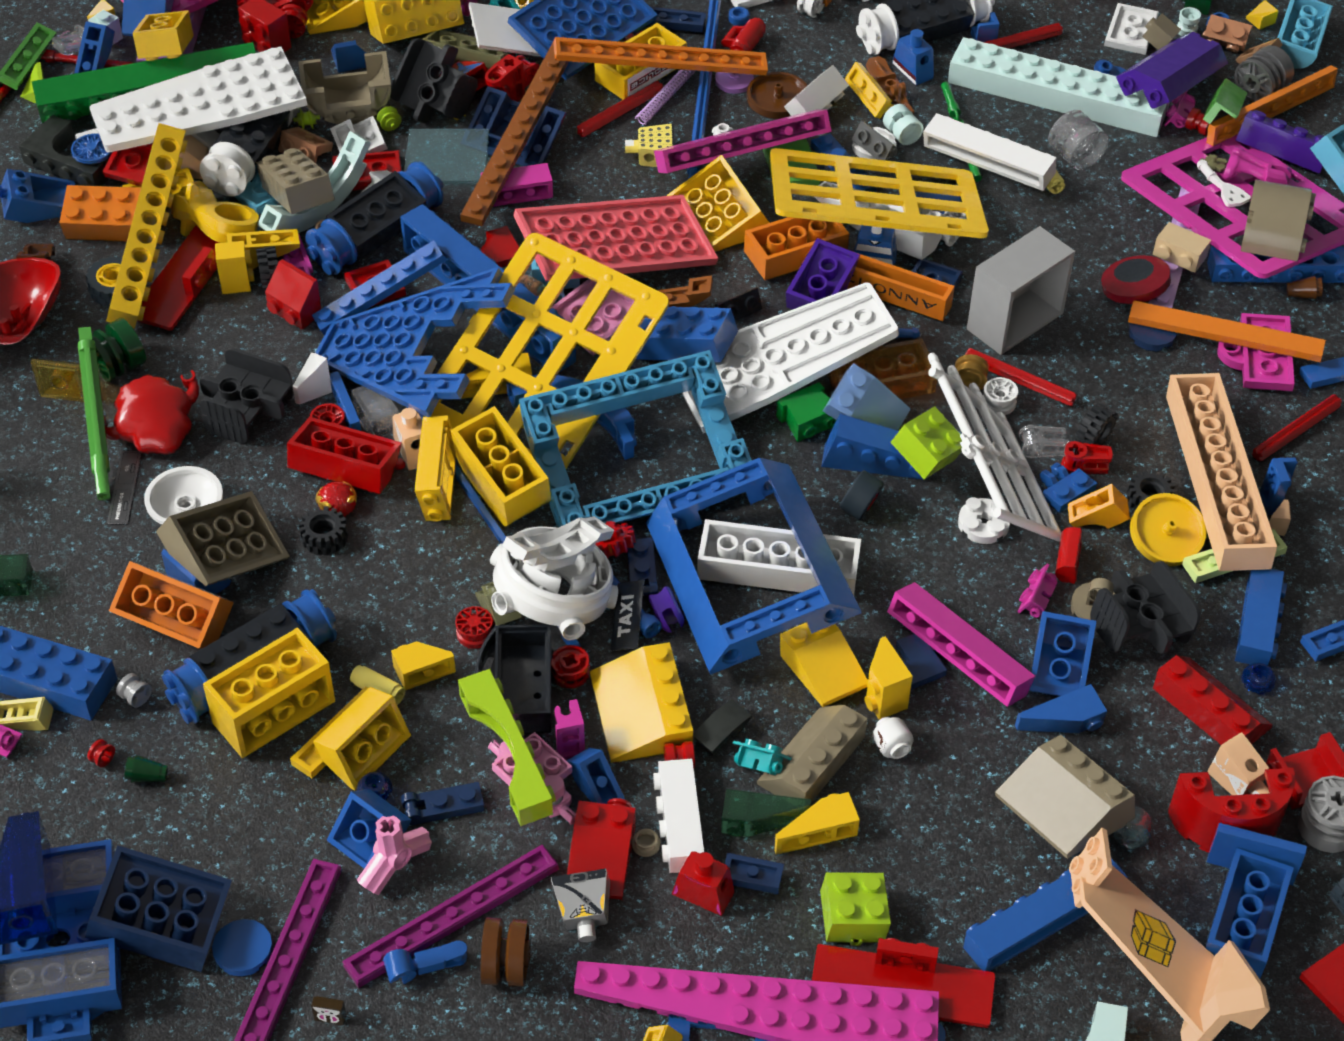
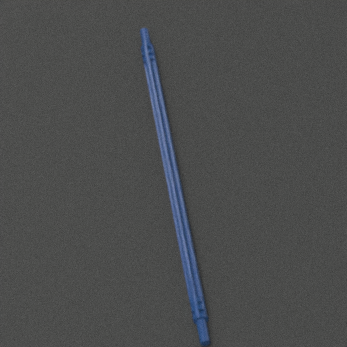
M721 0L709 1L704 48L715 49ZM700 71L691 141L704 138L712 78L711 71ZM701 165L687 168L688 179L701 170Z

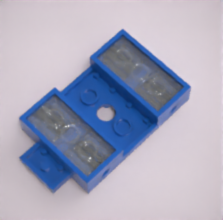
M111 839L0 856V1028L27 1024V1041H91V1014L122 1009L121 955L115 938L96 941L85 938L89 918L115 853ZM64 931L70 936L69 942L64 946L50 947L47 944L56 932Z

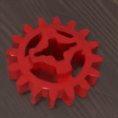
M607 521L605 524L614 529L611 538L596 542L595 544L606 555L607 559L612 555L617 557L623 552L626 553L628 552L627 548H633V543H636L633 527L628 526L627 523L620 525L619 523L615 524L613 521Z

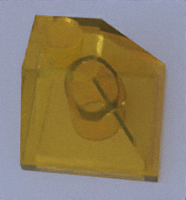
M41 359L31 360L30 363L40 397L84 402L80 363Z

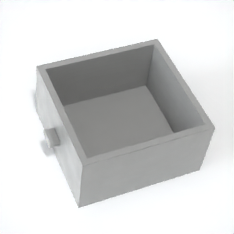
M1039 226L976 266L967 330L1002 355L1062 315L1075 251Z

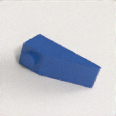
M85 22L74 74L104 68L111 52L115 35L114 30L106 25Z
M1092 684L1018 713L1015 728L1020 731L1081 733L1085 730L1094 731L1103 725L1107 710Z

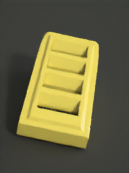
M45 697L0 701L1 725L16 730L42 731L49 729L53 707ZM4 711H7L6 718H3Z

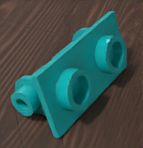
M746 739L745 743L733 741V744L740 746L739 751L734 756V761L739 767L776 775L783 769V759H792L781 753L782 748L771 744H766V747L762 748L761 743Z

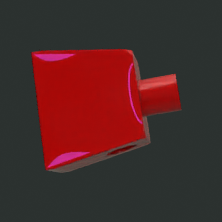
M692 851L678 874L672 895L722 916L734 895L730 868L726 864L714 860L713 856L707 852L698 853Z

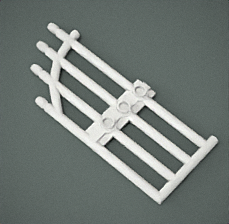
M930 353L928 355L931 365L929 376L937 379L962 432L960 435L962 439L960 443L962 446L961 450L967 458H974L996 506L993 512L994 517L1060 542L1062 532L1003 412L995 413L987 405L976 383H971L969 388L965 386L955 366L950 365L947 368L948 374L945 373L938 356L935 353ZM953 389L957 392V394H958V396H959V398H960V400H961V402H962V405H963V407H964V409H965V411H966V413H967V415H968V417H969V420H970V422H971V424H972V426H973V428H974V430H975V432H976V435H975V436H974V434H973V432H972V429H971V427H970V425H969V423H968V421H967V419H966V417H965V414H964V412H963V410H962V408H961V406H960V404H959V401H958V399H957V397H956V395H955ZM975 407L979 410V412H980V414H981V416H982V418H983V421H984V423H985V425H986V427H987V429H988V431H989V433H990V435H991V438H992V440H993L992 443H991V441H990V438H989V436H988V434H987V432H986V430H985V428H984V426H983V424H982V421H981V419H980V417H979V415H978V413H977ZM1002 435L1005 437V439H1006V441H1007V443H1008V445H1009V447H1010L1009 450H1008V448H1007V446H1006V444H1005V441H1004ZM990 465H991V467H992V469H993V471H994V473H995V475H996V477H997V480H998V482H999V484H1000V486H1001V488H1002V490H1003V493H1004V495H1005V497H1006V499H1007V501H1008V503H1009V505H1010V508H1011V510H1012L1013 513H1011V512L1009 511V509H1008V507H1007V505H1006V503H1005V500H1004V498H1003V496H1002V494H1001V492H1000V490H999V487H998V485H997V483H996V481H995V479H994V477H993V475H992V472H991V470H990V468H989ZM1007 472H1008V474H1009V476H1010V478H1011V480H1012V482H1013V484H1014V486H1015V489H1016V491H1017V493H1018V495H1019V497H1020V499H1021V501H1022V503H1023V505H1024V508H1025V510H1026V512H1027V514H1028L1030 520L1027 519V517H1026V515H1025V513H1024V511H1023V509H1022V506H1021V504H1020V502H1019V500H1018V498H1017V496H1016V494H1015V492H1014V489H1013V487H1012V485H1011V483H1010V481H1009V479H1008V477H1007V475H1006ZM1021 475L1024 477L1047 526L1043 524V521L1033 503V500L1024 484Z

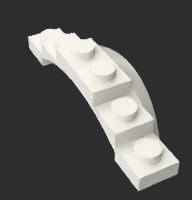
M595 516L589 518L581 517L559 528L532 537H527L521 532H517L516 535L507 536L502 546L510 551L511 556L515 559L523 561L537 570L546 572L574 564L578 555L592 552L596 542L610 539L614 529Z

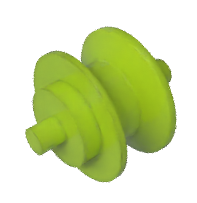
M391 106L381 109L377 115V121L385 131L395 130L402 121L396 108Z
M300 108V113H297V117L293 118V121L298 122L302 129L305 128V125H310L314 129L313 125L316 124V120L320 119V115H314L310 110L303 112Z

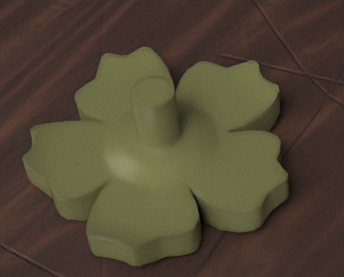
M1209 154L1205 159H1200L1207 161L1210 168L1216 172L1224 171L1227 165L1226 159L1217 158L1216 155Z

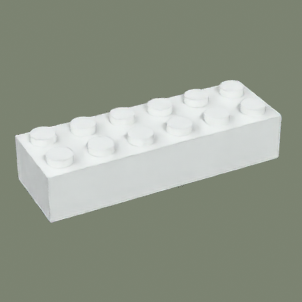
M705 519L697 563V574L700 580L793 592H804L818 586L792 530ZM823 534L854 595L861 539Z

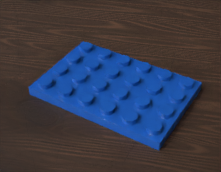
M534 0L511 15L507 23L545 58L555 37L624 42L627 35L632 32L636 34L655 21L658 14L644 0ZM569 61L562 77L567 80L591 63Z

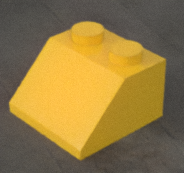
M886 636L880 638L872 660L869 679L867 680V695L865 696L867 708L869 711H873L879 720L908 709L913 677Z

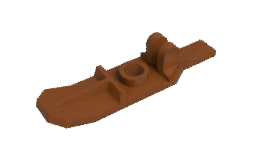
M880 56L869 58L866 63L869 74L881 86L883 91L892 100V103L896 105L904 104L914 114V110L907 100L905 83L898 81L896 73L891 71L886 59Z

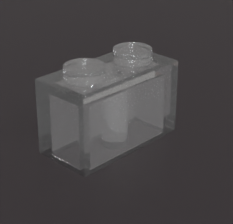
M364 386L351 390L352 404L356 413L360 416V422L364 431H369L370 434L377 436L393 432L392 416L398 414L399 411L392 400Z

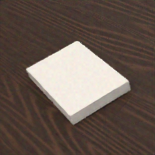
M1118 3L1104 46L1146 55L1149 42L1142 37L1147 31L1145 26L1153 17L1157 19L1159 12Z

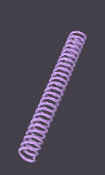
M680 69L642 111L638 113L635 119H638L640 124L646 125L696 70L687 71Z

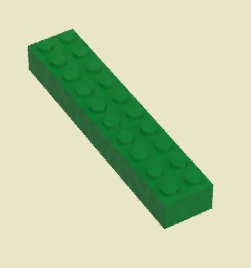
M251 42L183 54L173 59L166 57L153 61H143L31 82L42 123L52 115L62 119L76 120L82 116L90 115V106L92 104L202 69L207 65H215L226 60L255 54L256 52L254 44Z

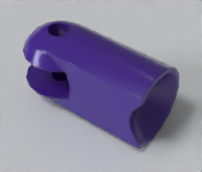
M665 586L660 593L648 596L650 605L657 619L661 622V627L664 631L673 633L669 624L677 622L683 627L684 616L669 587Z

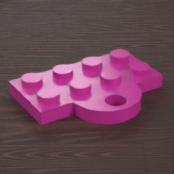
M1241 313V323L1291 333L1290 316ZM1219 341L1217 349L1219 359L1233 369L1242 370L1243 388L1293 391L1294 369L1292 356ZM1230 347V348H1233V349H1235V350H1234V351H1229V350H1227V349H1225V348Z

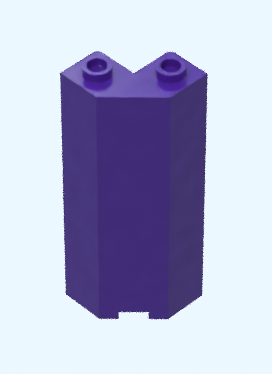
M1191 32L1175 39L1116 76V79L1125 96L1143 89L1150 107L1154 109L1171 102L1227 65L1228 61L1220 43L1213 40L1208 41L1200 37V34Z

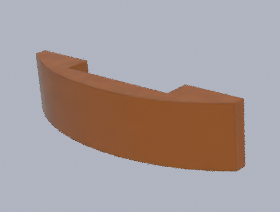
M711 275L690 278L688 286L657 291L664 293L668 297V307H691L711 296L713 277Z

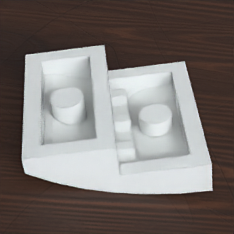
M374 116L354 125L349 119L330 128L339 152L350 131L359 134L371 142L367 153L382 152L388 149Z

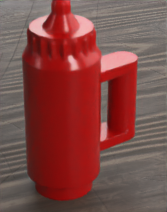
M753 18L748 20L744 26H733L721 41V44L724 47H731L730 50L752 52L764 36L766 25L762 19Z

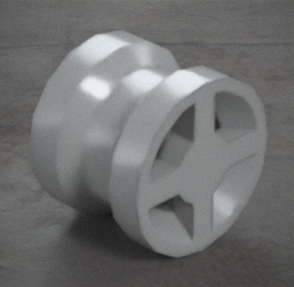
M130 673L123 677L116 688L117 695L122 699H127L128 704L134 708L142 706L149 699L152 692V687L146 682H141L140 677L135 673Z

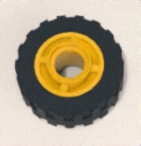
M121 257L100 259L98 262L93 263L91 268L89 267L88 274L86 273L90 297L96 303L110 306L122 262Z

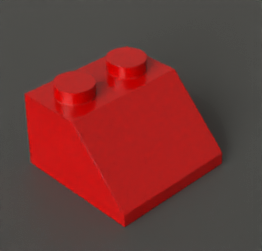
M280 260L265 291L267 308L271 313L279 315L289 324H294L303 330L315 320L312 315L321 310L317 279L287 261Z

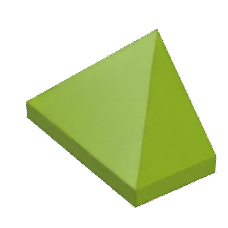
M41 62L35 64L20 96L33 103H36L31 81L45 79Z

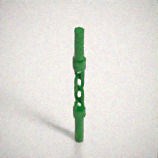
M943 82L941 88L948 105L949 116L956 121L964 123L959 118L961 111L954 99L949 82ZM968 163L975 182H979L982 179L979 167Z

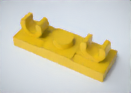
M855 62L845 80L874 117L881 119L883 114L894 106L891 104L892 100L861 63Z

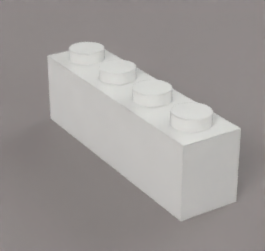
M692 759L658 761V773H653L654 789L660 790V796L656 797L657 814L663 813V820L659 821L660 838L666 839V845H662L663 862H668L669 873L680 872L692 851L704 852Z

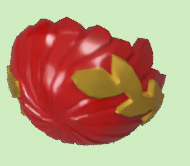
M336 481L322 486L317 492L315 499L320 510H324V506H328L329 511L335 508L337 513L341 512L343 517H345L354 510L357 495L349 483Z

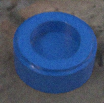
M734 7L729 11L728 20L735 26H743L749 20L750 13L746 8Z

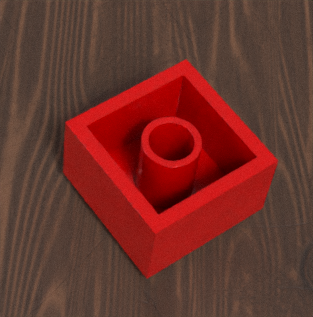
M249 0L238 7L242 40L245 44L253 42L255 50L259 52L277 47H282L283 51L286 52L291 48L287 13L265 0Z

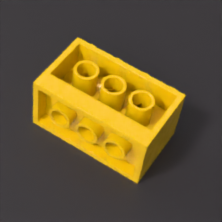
M363 0L370 34L382 44L464 24L460 0Z
M298 627L203 683L213 725L241 758L246 757L335 702L329 662Z

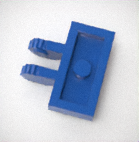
M1057 462L1051 466L1052 473L1045 469L1039 474L1041 482L1048 487L1043 491L1047 503L1059 513L1068 508V503L1090 494L1096 490L1097 482L1080 468L1068 474L1067 469Z

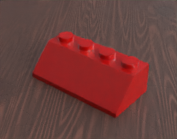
M309 417L287 442V468L319 476L323 479L347 482L351 486L380 494L391 481L402 442Z
M1176 655L1158 669L1153 689L1220 745L1241 732L1252 745L1272 728L1273 724L1190 657Z

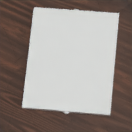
M469 2L468 6L478 48L542 57L507 23L508 18L520 9Z

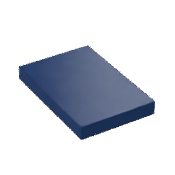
M1219 823L1208 853L1207 863L1229 868L1235 850L1239 848L1294 867L1289 885L1293 886L1306 855L1307 846Z

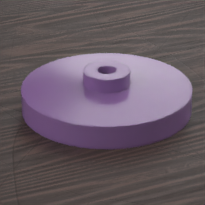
M716 72L715 74L716 86L724 92L733 94L746 92L749 83L754 79L752 74Z

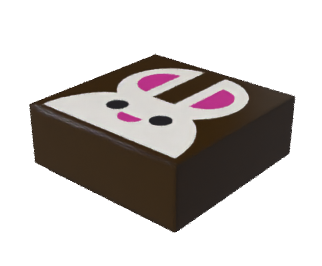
M314 996L311 1005L314 1021L344 1025L347 1015L343 1000Z

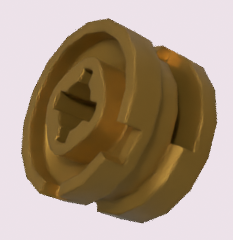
M972 354L963 355L955 362V367L964 385L969 388L971 383H976L979 389L982 390L987 382L989 369L987 361L978 355Z

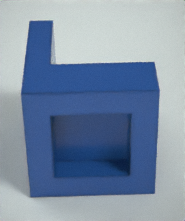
M990 12L988 23H979L978 26L971 28V35L974 40L986 42L998 38L999 22L995 12Z

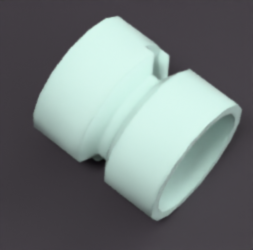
M904 104L894 105L885 113L883 118L884 126L902 145H910L916 142L923 133V124Z

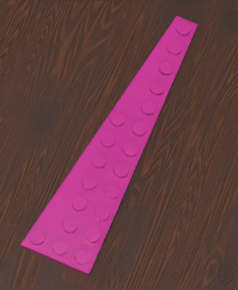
M585 961L577 962L574 994L611 1003H621L624 1006L636 1009L643 1007L656 1010L657 1014L669 1016V1014L687 1018L686 1021L698 1023V1021L716 1025L718 1029L768 1041H938L939 991Z

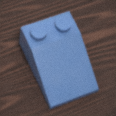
M854 363L846 371L823 409L824 413L836 420L839 414H843L897 431L910 411V408L875 376Z

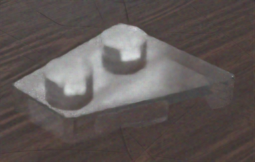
M78 24L74 26L73 32L70 33L69 30H66L61 35L53 37L52 47L63 55H73L79 52L84 27Z

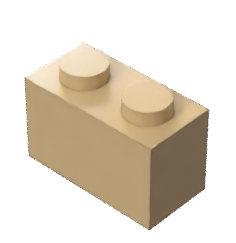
M1168 222L1156 238L1153 255L1195 273L1207 258L1211 239Z

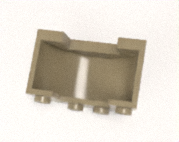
M386 51L364 54L367 71L323 76L321 59L299 61L301 88L307 100V108L314 115L318 114L324 117V121L334 124H340L349 119L352 124L377 115V111L387 104L391 94Z
M1255 179L1241 252L1298 261L1299 252H1305L1307 239L1303 238L1306 220H1311L1316 194L1312 193V189Z

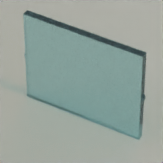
M409 129L404 172L407 171L408 166L412 162L421 161L435 176L441 179L443 184H477L481 177L480 173L484 172L486 168L489 129Z

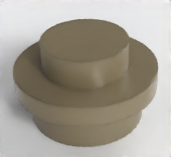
M651 829L639 830L632 839L634 852L643 857L655 855L661 846L659 836Z

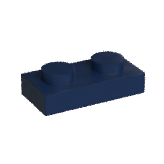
M727 853L725 864L730 868L733 886L773 894L779 893L784 864Z

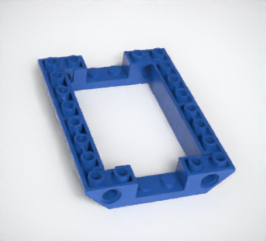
M757 458L664 496L646 522L710 675L760 655L761 653L756 641L806 622L812 634L861 614V609L788 464ZM745 492L749 503L753 504L774 493L818 586L720 626L679 531L689 530L701 525L702 521L698 511Z

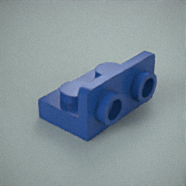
M1273 458L1259 491L1267 515H1273L1284 501L1298 463L1296 458Z

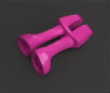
M1234 146L1222 180L1230 181L1236 173H1246L1262 181L1288 185L1292 169L1274 158L1270 162H1266L1244 151V149Z

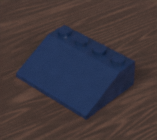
M117 845L89 918L85 938L95 941L115 938L118 948L202 972L232 880Z

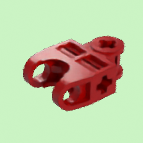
M508 54L485 73V83L489 87L507 92L511 100L518 102L524 97L525 87L531 84L540 66L537 63H530L522 55L514 57Z

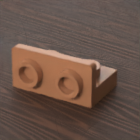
M1211 14L1202 37L1208 41L1213 40L1220 43V45L1225 46L1231 52L1238 53L1239 50L1244 52L1252 25Z
M300 127L282 130L278 151L284 154L285 150L299 149L316 163L318 156L332 151L333 143Z

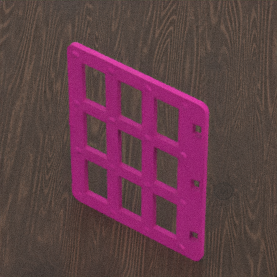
M1238 134L1214 146L1206 143V137L1126 169L1121 175V180L1194 233L1211 239L1210 244L1258 278H1269L1344 245V214L1342 213L1344 211V203L1292 169L1288 185L1312 189V193L1316 194L1313 211L1339 229L1323 235L1306 223L1303 238L1309 242L1306 243L1305 252H1299L1298 261L1275 257L1261 261L1251 253L1241 252V246L1232 239L1244 234L1248 216L1235 207H1227L1223 199L1219 197L1221 189L1215 184L1203 186L1176 167L1190 160L1197 164L1201 158H1206L1207 153L1219 148L1231 155L1234 146L1240 147L1266 162H1270L1272 158L1278 160L1269 153L1236 141ZM1225 170L1222 172H1216L1221 180L1223 178ZM1161 172L1190 193L1174 199L1145 178ZM1236 173L1230 181H1222L1241 188L1252 198L1254 187L1248 183L1258 178L1246 173ZM1204 202L1233 224L1217 230L1188 208Z

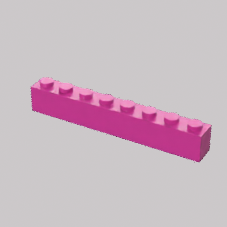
M814 110L654 150L658 173H670L710 163L720 155L724 158H729L832 131L828 111Z

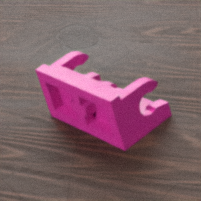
M577 699L569 701V709L571 711L569 715H562L560 707H555L557 725H555L556 751L565 760L585 750L584 721Z

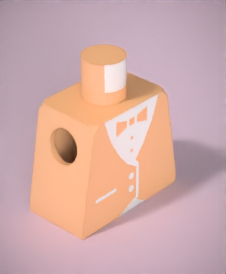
M405 408L401 413L392 416L393 437L395 441L402 442L400 453L410 471L416 469L418 465L422 419L415 409ZM413 441H415V446H418V448L414 449L411 447Z
M1242 732L1220 746L1207 771L1210 776L1231 795L1270 793L1268 787L1263 783L1265 780L1264 771L1269 769V767Z

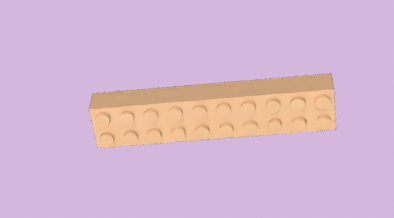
M1220 374L1170 375L1166 398L1219 571L1272 569L1277 545Z

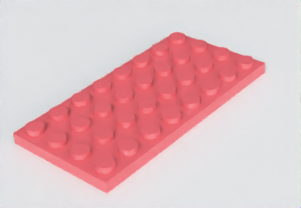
M684 195L515 209L513 215L524 238L531 233H539L622 274L716 265L718 261V256ZM537 254L535 260L546 282L550 281L560 264ZM574 272L570 279L587 277Z

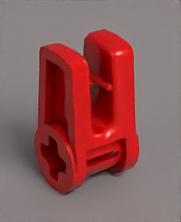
M1071 441L1065 446V456L1062 458L1061 465L1067 469L1068 474L1079 468L1086 474H1108L1109 463L1112 461L1113 455L1112 448L1110 446Z

